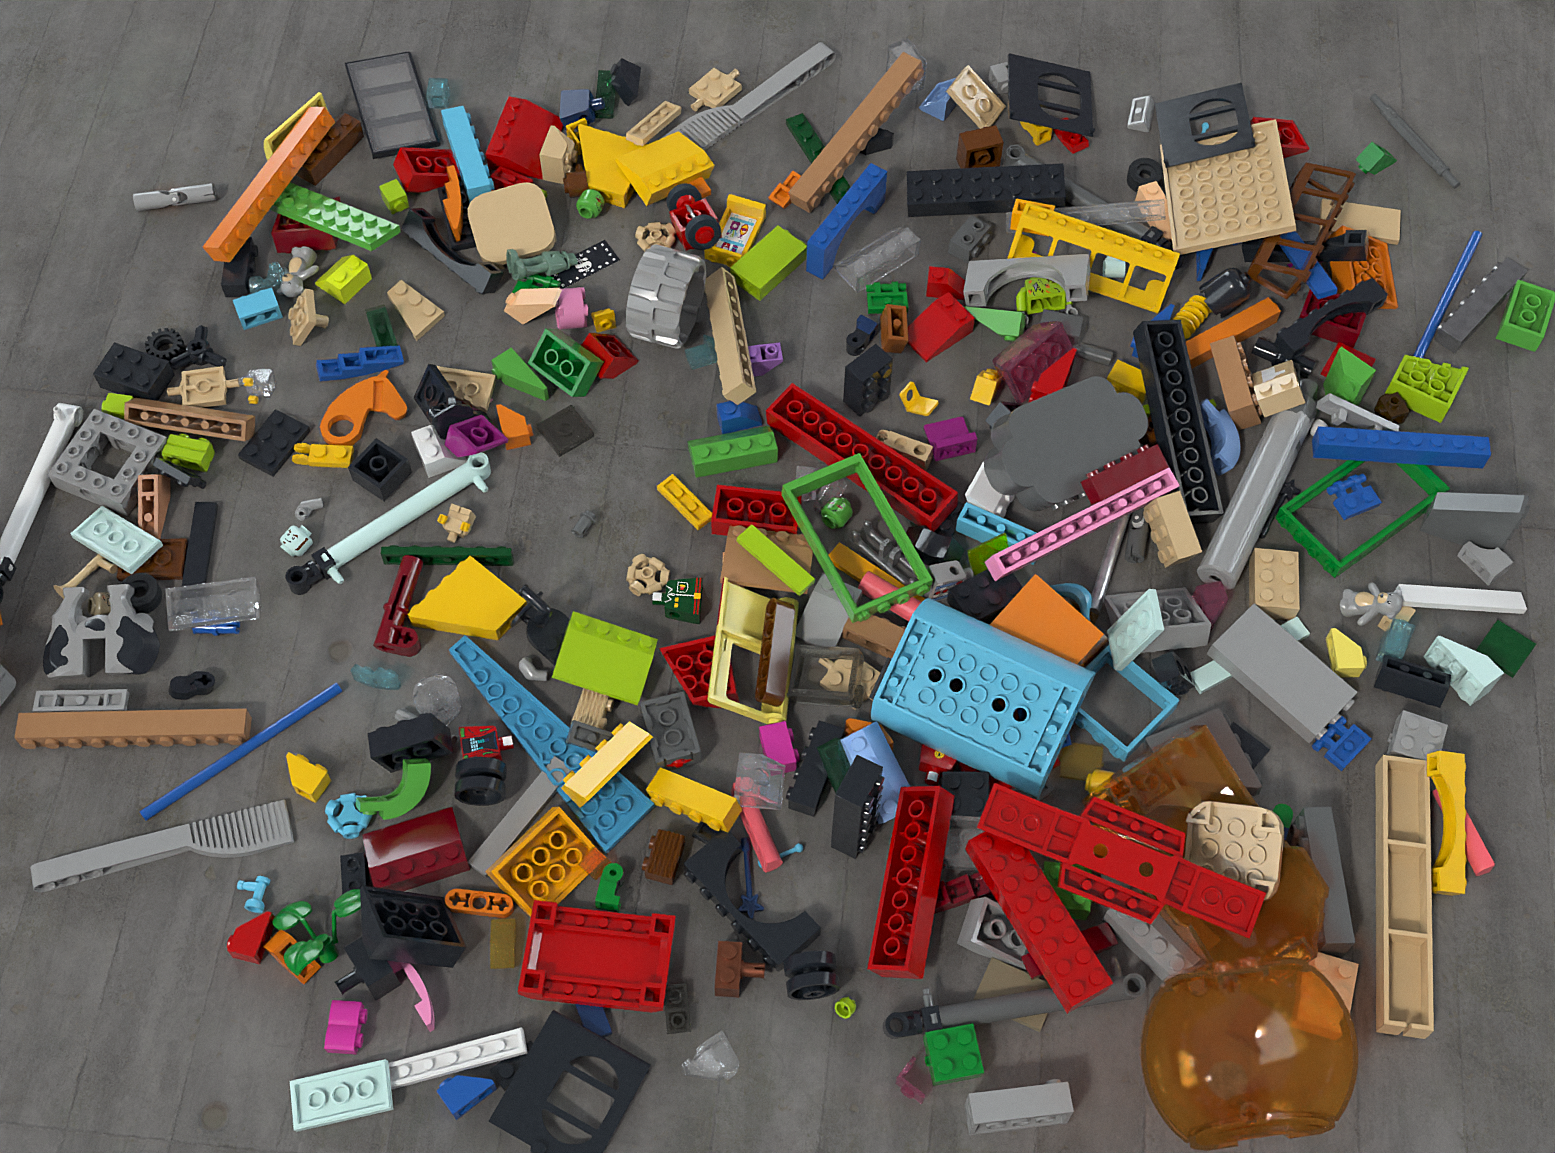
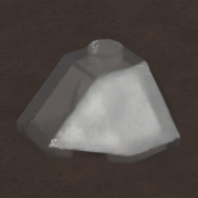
M722 1030L696 1049L697 1053L694 1055L693 1061L689 1058L682 1064V1071L686 1076L720 1081L723 1078L726 1080L730 1079L738 1072L737 1069L739 1068V1060Z

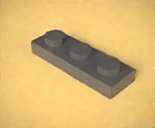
M573 720L566 743L597 753L598 751L595 748L604 739L610 741L614 735L609 731Z

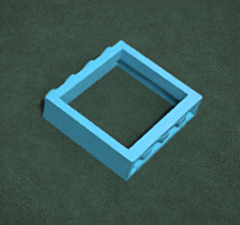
M1110 644L1086 669L1097 673L1106 663L1114 668ZM1133 661L1122 671H1116L1161 707L1163 711L1127 747L1083 709H1079L1074 720L1077 726L1086 729L1096 742L1102 743L1114 757L1120 758L1123 762L1145 741L1146 737H1149L1175 711L1180 701Z

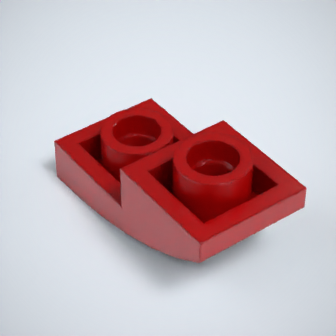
M1053 129L1062 144L1072 154L1089 147V140L1084 136Z

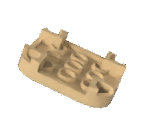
M528 182L519 183L487 192L475 197L469 204L468 218L480 258L483 262L493 263L499 269H504L503 265L507 264L506 252L508 249H515L519 258L525 259L539 255L544 251H550L554 247L555 242H557L545 196L541 188L535 184Z
M1212 801L1202 802L1191 813H1188L1184 859L1265 892L1264 901L1272 898L1277 892L1280 883L1284 843V826L1279 816L1272 810L1262 807Z

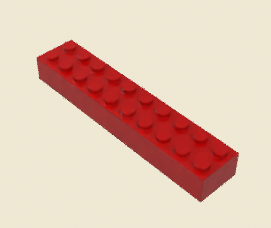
M791 383L767 408L766 418L769 426L827 465H832L860 453L891 508L916 525H925L934 532L957 507V491L795 384ZM857 472L846 476V478L867 491Z

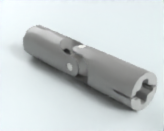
M213 183L174 188L169 191L158 190L133 194L136 211L164 208L171 204L178 206L216 200V191ZM180 192L185 193L188 199L180 201Z

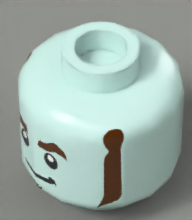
M293 525L280 538L282 543L280 547L292 557L295 555L300 557L313 544L312 539L309 537L312 533L303 525L300 528Z

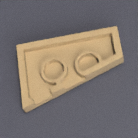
M402 280L387 292L389 299L404 319L406 326L411 330L416 341L445 317L443 310Z

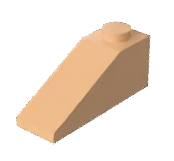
M1157 181L1139 186L1135 203L1149 226H1154L1164 232L1163 237L1171 242L1172 237L1165 194Z
M560 288L521 289L507 297V305L504 312L521 324H525L555 307L562 290Z

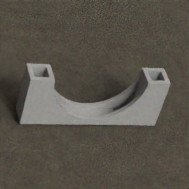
M1089 254L969 261L963 291L966 307L986 306L990 296L998 288L1011 281L1029 277L1045 278L1056 282L1064 289L1067 302L1087 301L1091 273Z

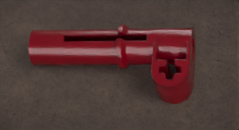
M409 555L402 557L388 602L383 605L384 614L373 644L380 651L412 657L421 650V643L417 632L414 629L403 627L405 618L410 613L409 606L423 567V561L417 557Z

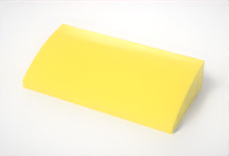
M318 92L265 138L264 151L267 161L308 107H325L327 109L322 93Z

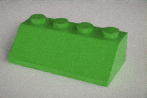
M769 426L687 441L696 478L778 462V448L774 433Z

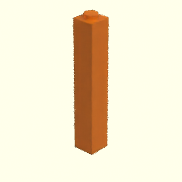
M1267 297L1186 341L1191 368L1193 369L1213 358L1210 343L1233 335L1237 343L1242 342L1277 323L1281 312L1278 305Z

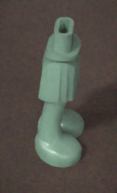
M508 249L506 252L507 267L509 272L512 273L514 280H522L527 276L545 272L547 276H551L578 264L574 253H566V251L561 253L559 251H544L541 255L528 259L519 258L515 249Z

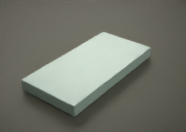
M104 506L97 509L70 533L73 539L130 574L135 572L163 546L159 539Z
M1148 589L1107 630L1115 670L1122 671L1164 631L1156 589Z
M386 1059L290 1081L293 1127L296 1132L394 1110L389 1063Z

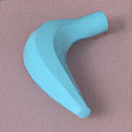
M1074 583L1050 586L1060 596L1075 600L1080 607L1081 614L1090 621L1092 597L1085 587Z

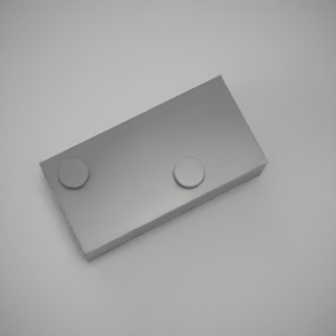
M1060 1079L1046 1081L1044 1085L969 1093L964 1105L969 1135L1066 1124L1074 1112L1068 1082H1061Z

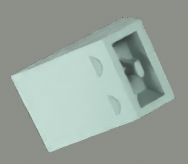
M1442 636L1436 637L1423 656L1429 666L1437 671L1451 675L1450 685L1458 693L1459 697L1470 706L1489 693L1504 674L1488 656Z

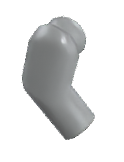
M322 498L301 502L295 511V517L303 521L309 517L313 510L324 508Z
M524 657L519 662V669L526 679L536 681L548 680V670H537L531 658Z

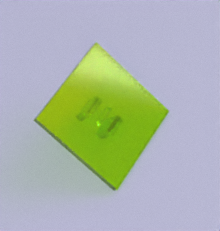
M1005 532L967 550L970 568L974 576L988 569L985 561L991 556L1008 548Z

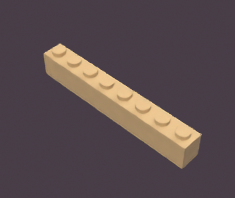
M721 267L706 278L705 293L710 312L712 335L715 341L717 364L720 370L722 393L727 400H731L739 405L756 393L735 276Z

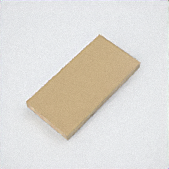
M1322 199L1320 219L1326 220L1332 208L1330 205L1331 200ZM1345 202L1343 206L1341 205L1343 209L1339 216L1334 218L1337 220L1331 231L1328 230L1331 235L1344 225L1354 230H1367L1368 236L1385 243L1398 245L1401 210Z

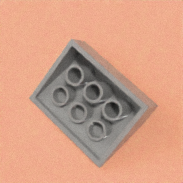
M1185 587L1156 590L1164 631L1141 653L1207 646L1211 622ZM1145 592L1104 596V603L1111 626Z
M1135 887L1132 889L1135 892L1157 900L1155 895ZM1164 905L1152 924L1144 923L1113 909H1109L1102 920L1103 923H1108L1112 932L1171 990L1220 943L1194 916Z

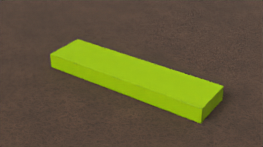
M750 525L737 537L736 541L797 595L801 596L815 583L814 577L753 525Z

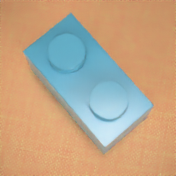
M272 287L233 300L244 330L283 318Z

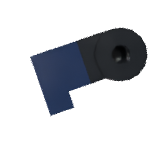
M862 314L858 317L856 330L846 338V351L849 355L858 356L863 353L877 335L878 323Z

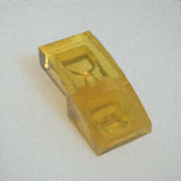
M516 918L491 919L490 969L515 968Z

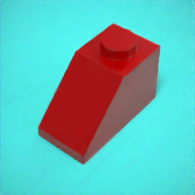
M929 266L926 297L940 298L949 292L956 300H965L963 292L965 280L950 268Z
M267 911L235 929L234 934L230 935L227 941V951L233 958L260 965L265 952L263 946L269 941L274 929L272 922L274 918L273 913Z

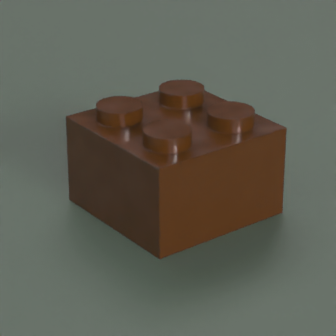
M996 125L959 133L956 160L960 168L1000 166L1004 142Z

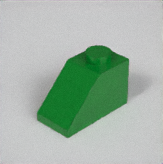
M1371 142L1355 159L1360 164L1358 166L1359 169L1365 174L1370 172L1374 175L1397 161L1384 147L1374 142Z

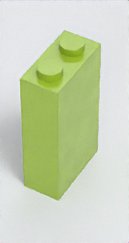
M778 225L732 265L730 273L735 276L738 286L761 301L807 259V245L802 240H798L791 235L788 230Z

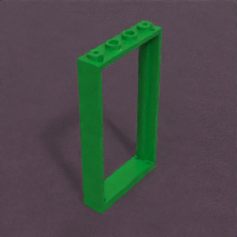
M1347 460L1283 505L1275 519L1282 528H1285L1292 535L1297 543H1300L1307 550L1312 558H1315L1322 565L1325 571L1336 578L1426 513L1437 492H1449L1450 488L1426 465L1396 463L1429 496L1340 561L1292 514L1327 490L1334 482L1341 480L1366 461Z

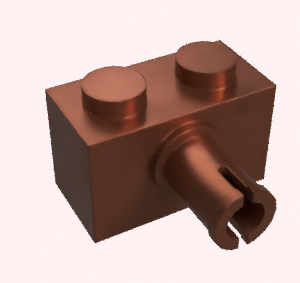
M718 941L715 996L739 998L740 979H743V977L764 979L765 963H749L742 960V942Z

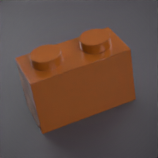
M886 304L880 316L882 349L885 352L902 353L908 342L906 306Z

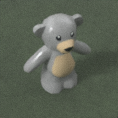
M309 247L292 248L293 257L289 262V270L286 267L280 268L283 281L281 288L277 290L279 295L284 294L287 297L299 296L305 290L303 288V281L318 272L319 266H312L317 259V254Z
M1371 582L1368 584L1371 594L1368 592H1353L1350 589L1344 590L1343 598L1340 602L1341 613L1345 617L1363 615L1357 621L1359 626L1367 624L1378 613L1392 620L1401 611L1403 601L1400 589L1394 592L1380 593L1376 584Z

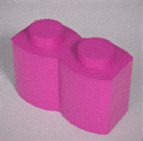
M332 1000L324 1045L327 1053L357 1055L358 1048H362L364 1035L360 1033L362 1024H366L368 1014L362 1002Z

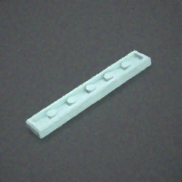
M1298 617L1280 625L1299 642L1310 635ZM1214 660L1190 672L1199 694L1232 678L1231 674Z

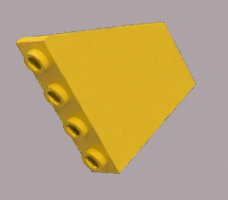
M579 124V140L588 189L599 191L606 203L625 208L635 189L615 159L643 146L626 140L624 136Z
M469 556L466 560L461 561L450 575H446L435 589L430 590L419 604L414 605L408 616L414 627L499 640L512 628L510 626L511 622L527 605V601Z

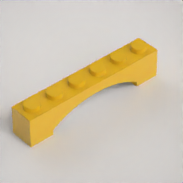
M1436 751L1427 754V777H1431L1436 786L1443 812L1442 844L1436 862L1431 868V890L1434 894L1450 896L1465 894L1467 885L1465 878V864L1467 861L1465 855L1466 763L1465 754Z

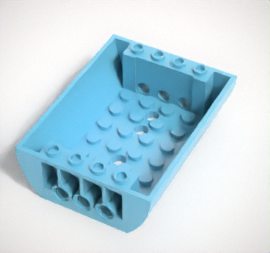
M926 598L912 614L876 692L871 709V719L980 772H989L991 777L1039 799L1096 673L931 598ZM934 669H939L942 673V678L938 682H932L929 677L930 672ZM954 679H960L963 683V688L959 692L952 691L950 687ZM997 698L1003 699L1006 704L1005 709L1001 712H997L993 708V702ZM1018 708H1023L1027 712V718L1022 722L1014 718V712Z

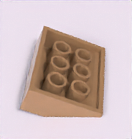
M729 526L720 583H722L724 577H727L728 582L735 585L794 592L736 541L737 537L747 528L743 526ZM761 528L758 529L810 574L813 551L803 534L798 535L784 531L775 532Z

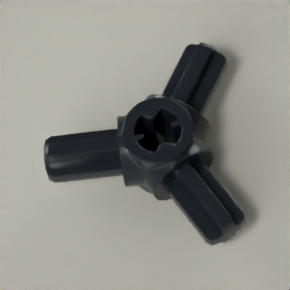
M199 325L195 330V338L185 348L187 352L170 359V364L174 370L191 362L199 366L209 363L216 367H225L227 359L213 352L207 341L208 328Z

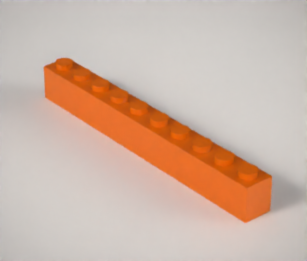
M308 107L203 245L204 250L214 261L231 262L335 123V120L325 107Z

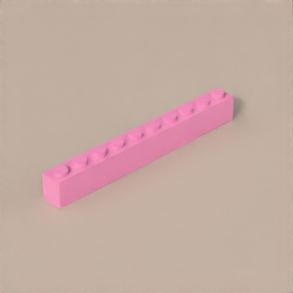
M1167 468L994 554L985 561V564L993 579L997 581L1148 505L1154 499L1170 494L1180 485L1170 468Z

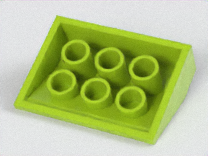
M573 611L552 678L638 706L658 639Z

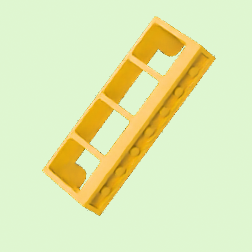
M1028 202L1026 203L1007 259L1044 257L1032 253L1034 240L1022 234L1023 228H1027L1053 238L1048 256H1053L1058 240H1063L1091 250L1089 258L1091 268L1096 253L1128 262L1130 266L1124 283L1090 273L1089 290L1155 313L1159 312L1180 253ZM1135 266H1140L1166 276L1165 282L1159 280L1149 281L1145 291L1128 285Z

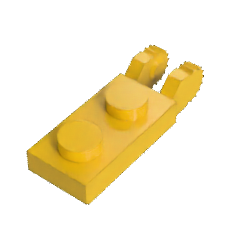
M297 443L294 445V450L304 454L293 455L292 461L299 465L313 467L348 468L352 463L354 448L353 446Z

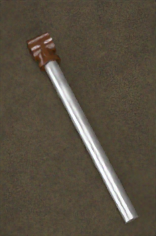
M1130 514L1114 521L1091 595L1090 613L1092 614L1100 613Z

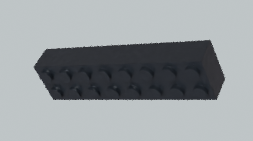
M1064 163L906 171L908 217L1007 213L1013 211L1016 199L1053 205L1055 210H1065Z

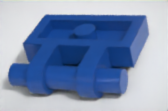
M1354 474L1349 476L1348 480L1334 482L1332 486L1327 488L1329 495L1336 494L1338 497L1333 504L1343 520L1374 509L1382 503L1370 485L1362 487L1361 483L1366 481L1364 474ZM1351 487L1353 492L1348 494L1345 489Z
M1343 716L1335 724H1329L1328 731L1319 740L1315 738L1316 741L1312 744V748L1317 752L1322 747L1327 748L1328 751L1324 757L1340 771H1343L1372 740L1355 724L1348 730L1344 726L1347 720ZM1335 734L1341 737L1337 742L1331 739Z

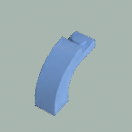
M1205 399L1199 404L1204 427L1212 443L1210 454L1214 471L1220 476L1236 465L1240 456V439L1236 426L1225 409L1218 411L1208 399Z

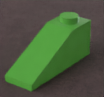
M963 306L975 320L1004 338V341L1016 342V339L1023 340L1026 320L1024 313Z
M512 347L491 360L493 366L491 371L493 375H496L497 380L501 379L505 385L544 401L549 399L547 387Z

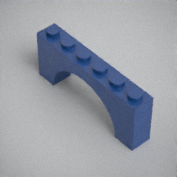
M870 163L807 241V272L823 280L833 268L839 245L854 219L864 209L875 214L883 205L887 182L886 170Z

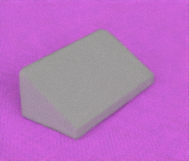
M1151 95L1133 99L1127 125L1128 129L1150 132L1155 110V103Z

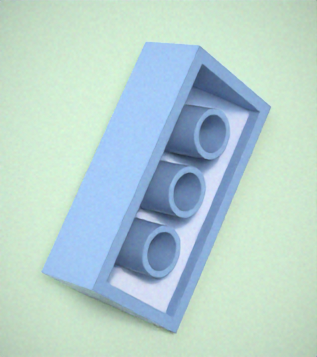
M875 721L837 741V744L849 768L856 755L883 766L882 776L885 779L882 784V798L879 803L881 806L878 811L880 814L877 819L878 824L895 818L900 788L910 787L878 722Z

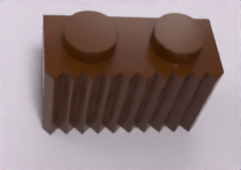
M658 829L656 836H651L649 849L652 850L649 857L645 856L642 865L646 879L673 885L686 843L684 835Z

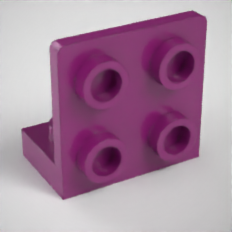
M963 417L924 425L929 445L933 446L935 461L966 455L976 451L978 440L976 433H969Z

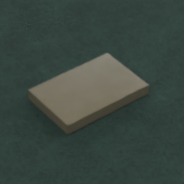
M992 957L973 1000L1050 988V985L1039 978L1031 980L1028 973ZM1048 1013L1012 1020L1040 1032Z

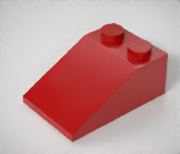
M1253 117L1250 123L1252 125L1275 119ZM1276 119L1283 159L1307 152L1309 147L1294 121Z
M400 147L393 163L406 192L424 193L445 186L444 183L450 182L447 167L452 165L455 167L458 180H462L451 149Z
M948 292L930 304L907 327V343L925 362H928L971 334L975 318Z
M1072 348L1042 372L1038 381L1034 380L1029 402L1067 386L1077 349Z

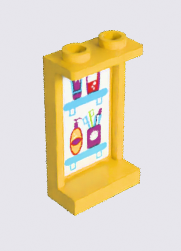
M729 194L727 208L719 222L722 238L713 247L704 250L705 259L731 267L752 248L766 218V204Z

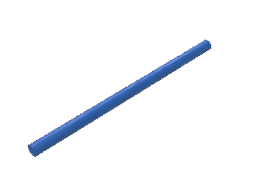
M1473 231L1413 354L1414 357H1424L1482 237L1480 231Z
M334 683L139 812L147 821L340 694L342 689L337 683Z

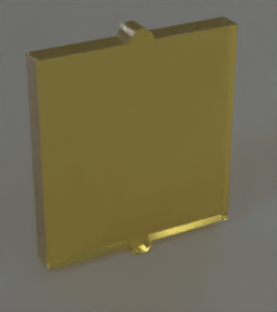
M1071 743V745L1062 748V756L1059 758L1061 762L1060 777L1086 781L1089 773H1093L1095 769L1101 770L1103 767V747Z

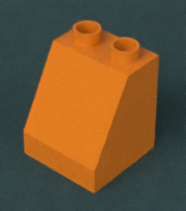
M1036 574L990 624V626L1081 667H1085L1109 642L1105 634ZM1000 698L997 702L1005 709V701ZM1016 710L1014 712V718L1018 720L1019 716Z

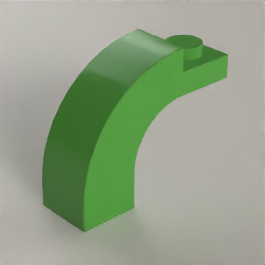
M426 758L403 759V775L399 786L385 796L356 797L357 809L365 815H374L379 811V815L383 820L396 818L407 813L419 803L428 788L431 763Z

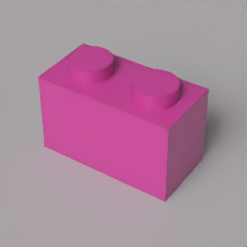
M786 721L760 726L759 738L769 776L795 771L796 762H800L797 748L793 749L791 742L794 741L792 729H787Z

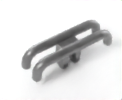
M869 519L864 520L863 527L866 534L880 546L879 554L863 542L858 530L852 532V540L856 547L890 576L905 586L917 581L916 578H910L909 580L894 568L899 562L915 575L906 557L901 553L902 550L899 547L892 546L890 539H884L873 529Z

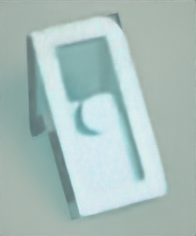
M703 335L704 344L685 350V356L691 370L717 362L714 337Z

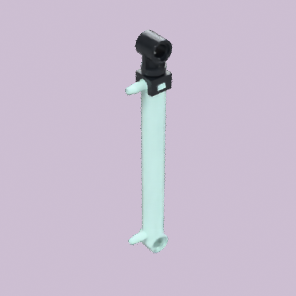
M482 452L470 455L466 463L327 550L323 547L311 554L313 561L309 560L303 566L289 568L285 578L291 592L296 595H303L310 590L311 584L319 581L323 576L326 580L332 577L338 584H342L344 579L339 573L338 568L473 482L482 492H487L488 487L483 481L491 474L487 455Z

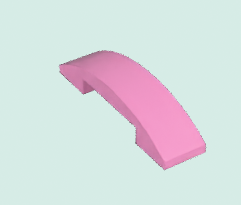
M388 961L394 973L403 968L422 999L421 1002L414 1006L430 1032L433 1031L435 1025L433 1005L419 974L410 963Z

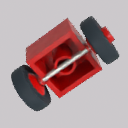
M687 183L679 184L669 192L666 203L672 226L685 251L690 249L706 250L713 247L722 238L718 218L706 198L702 199L698 189Z

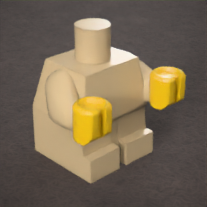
M451 504L448 516L440 514L437 522L441 523L449 533L447 540L455 543L457 536L464 538L468 535L476 516L469 509Z

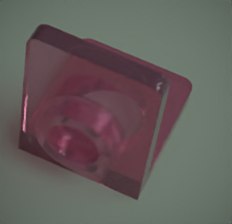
M913 1056L897 1076L895 1084L901 1088V1093L907 1098H914L922 1104L925 1100V1094L904 1079L916 1062V1057Z

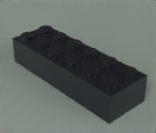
M856 755L835 794L831 848L856 859L859 852L863 854L868 844L869 833L873 834L877 828V819L880 814L878 811L881 806L879 803L883 790L882 784L885 779L882 776L883 766L859 755Z

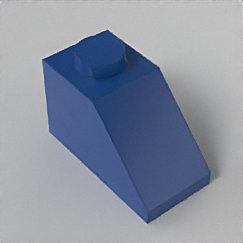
M732 401L717 404V419L722 434L762 426L757 406L745 402L737 405Z
M456 1075L454 1078L449 1077L445 1079L436 1091L457 1120L496 1091L497 1088L492 1079Z

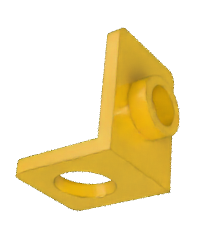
M585 118L566 125L567 137L575 142V149L578 151V155L582 154L580 141L577 138L579 131L574 132V129L579 124L587 126Z
M608 308L591 313L597 333L616 328L614 310Z
M911 381L899 394L907 412L929 416L939 404L938 400L921 397L914 382ZM909 390H912L913 396L911 400L908 401L907 393Z

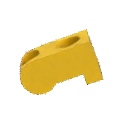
M1020 121L1023 129L1027 130L1033 137V142L1036 146L1051 140L1052 128Z

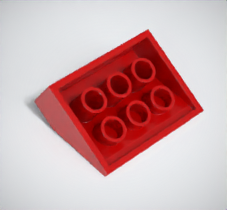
M508 96L485 153L488 169L497 170L502 166L523 176L543 179L539 154L551 125L562 132L564 126L560 117L526 99Z

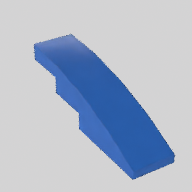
M400 346L359 348V353L338 354L337 359L317 360L316 368L319 381L340 380L384 371L404 364V359Z

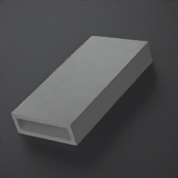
M1255 604L1226 630L1207 652L1208 656L1230 673L1232 677L1309 744L1314 738L1319 740L1328 731L1325 729L1328 724L1336 723L1341 717L1339 712L1342 709L1347 711L1355 703L1352 698L1357 694V691Z

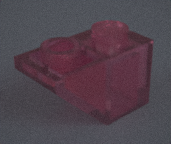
M1221 581L1198 585L1192 595L1195 602L1211 622L1210 633L1228 602V597Z

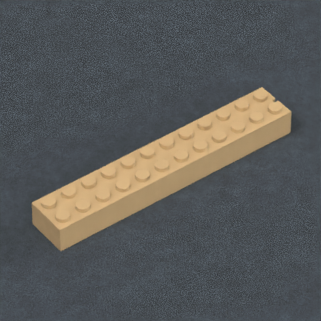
M1383 755L1375 766L1376 1032L1399 1035L1403 1031V1036L1426 1039L1434 1031L1430 777H1427L1426 760Z

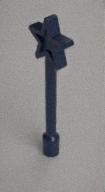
M744 837L741 838V845L744 853L747 897L741 895L743 905L737 910L741 913L747 912L749 918L753 920L754 913L764 911V907L757 903L758 894L752 895L749 851L751 850L750 838Z

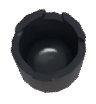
M1227 268L1202 284L1199 289L1200 293H1205L1207 299L1204 302L1215 315L1220 313L1223 319L1250 298L1252 294L1250 282L1252 280L1247 272H1241L1236 268Z

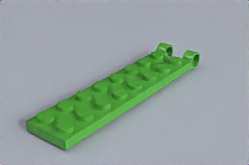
M293 183L287 185L269 209L370 251H373L401 232L399 225Z

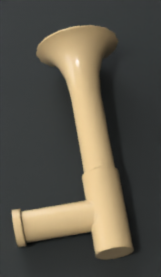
M98 554L68 583L62 586L54 585V589L64 599L63 588L76 587L99 566L112 574L116 573L118 566L106 561V558Z

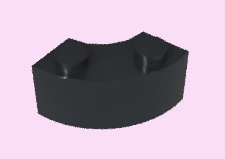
M925 525L911 526L906 531L919 557L927 566L955 560L960 562L965 551L953 537L939 535L928 529Z

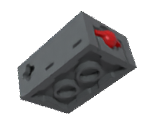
M684 691L640 702L645 730L653 737L649 741L656 770L658 771L661 767L670 771L701 763V751Z

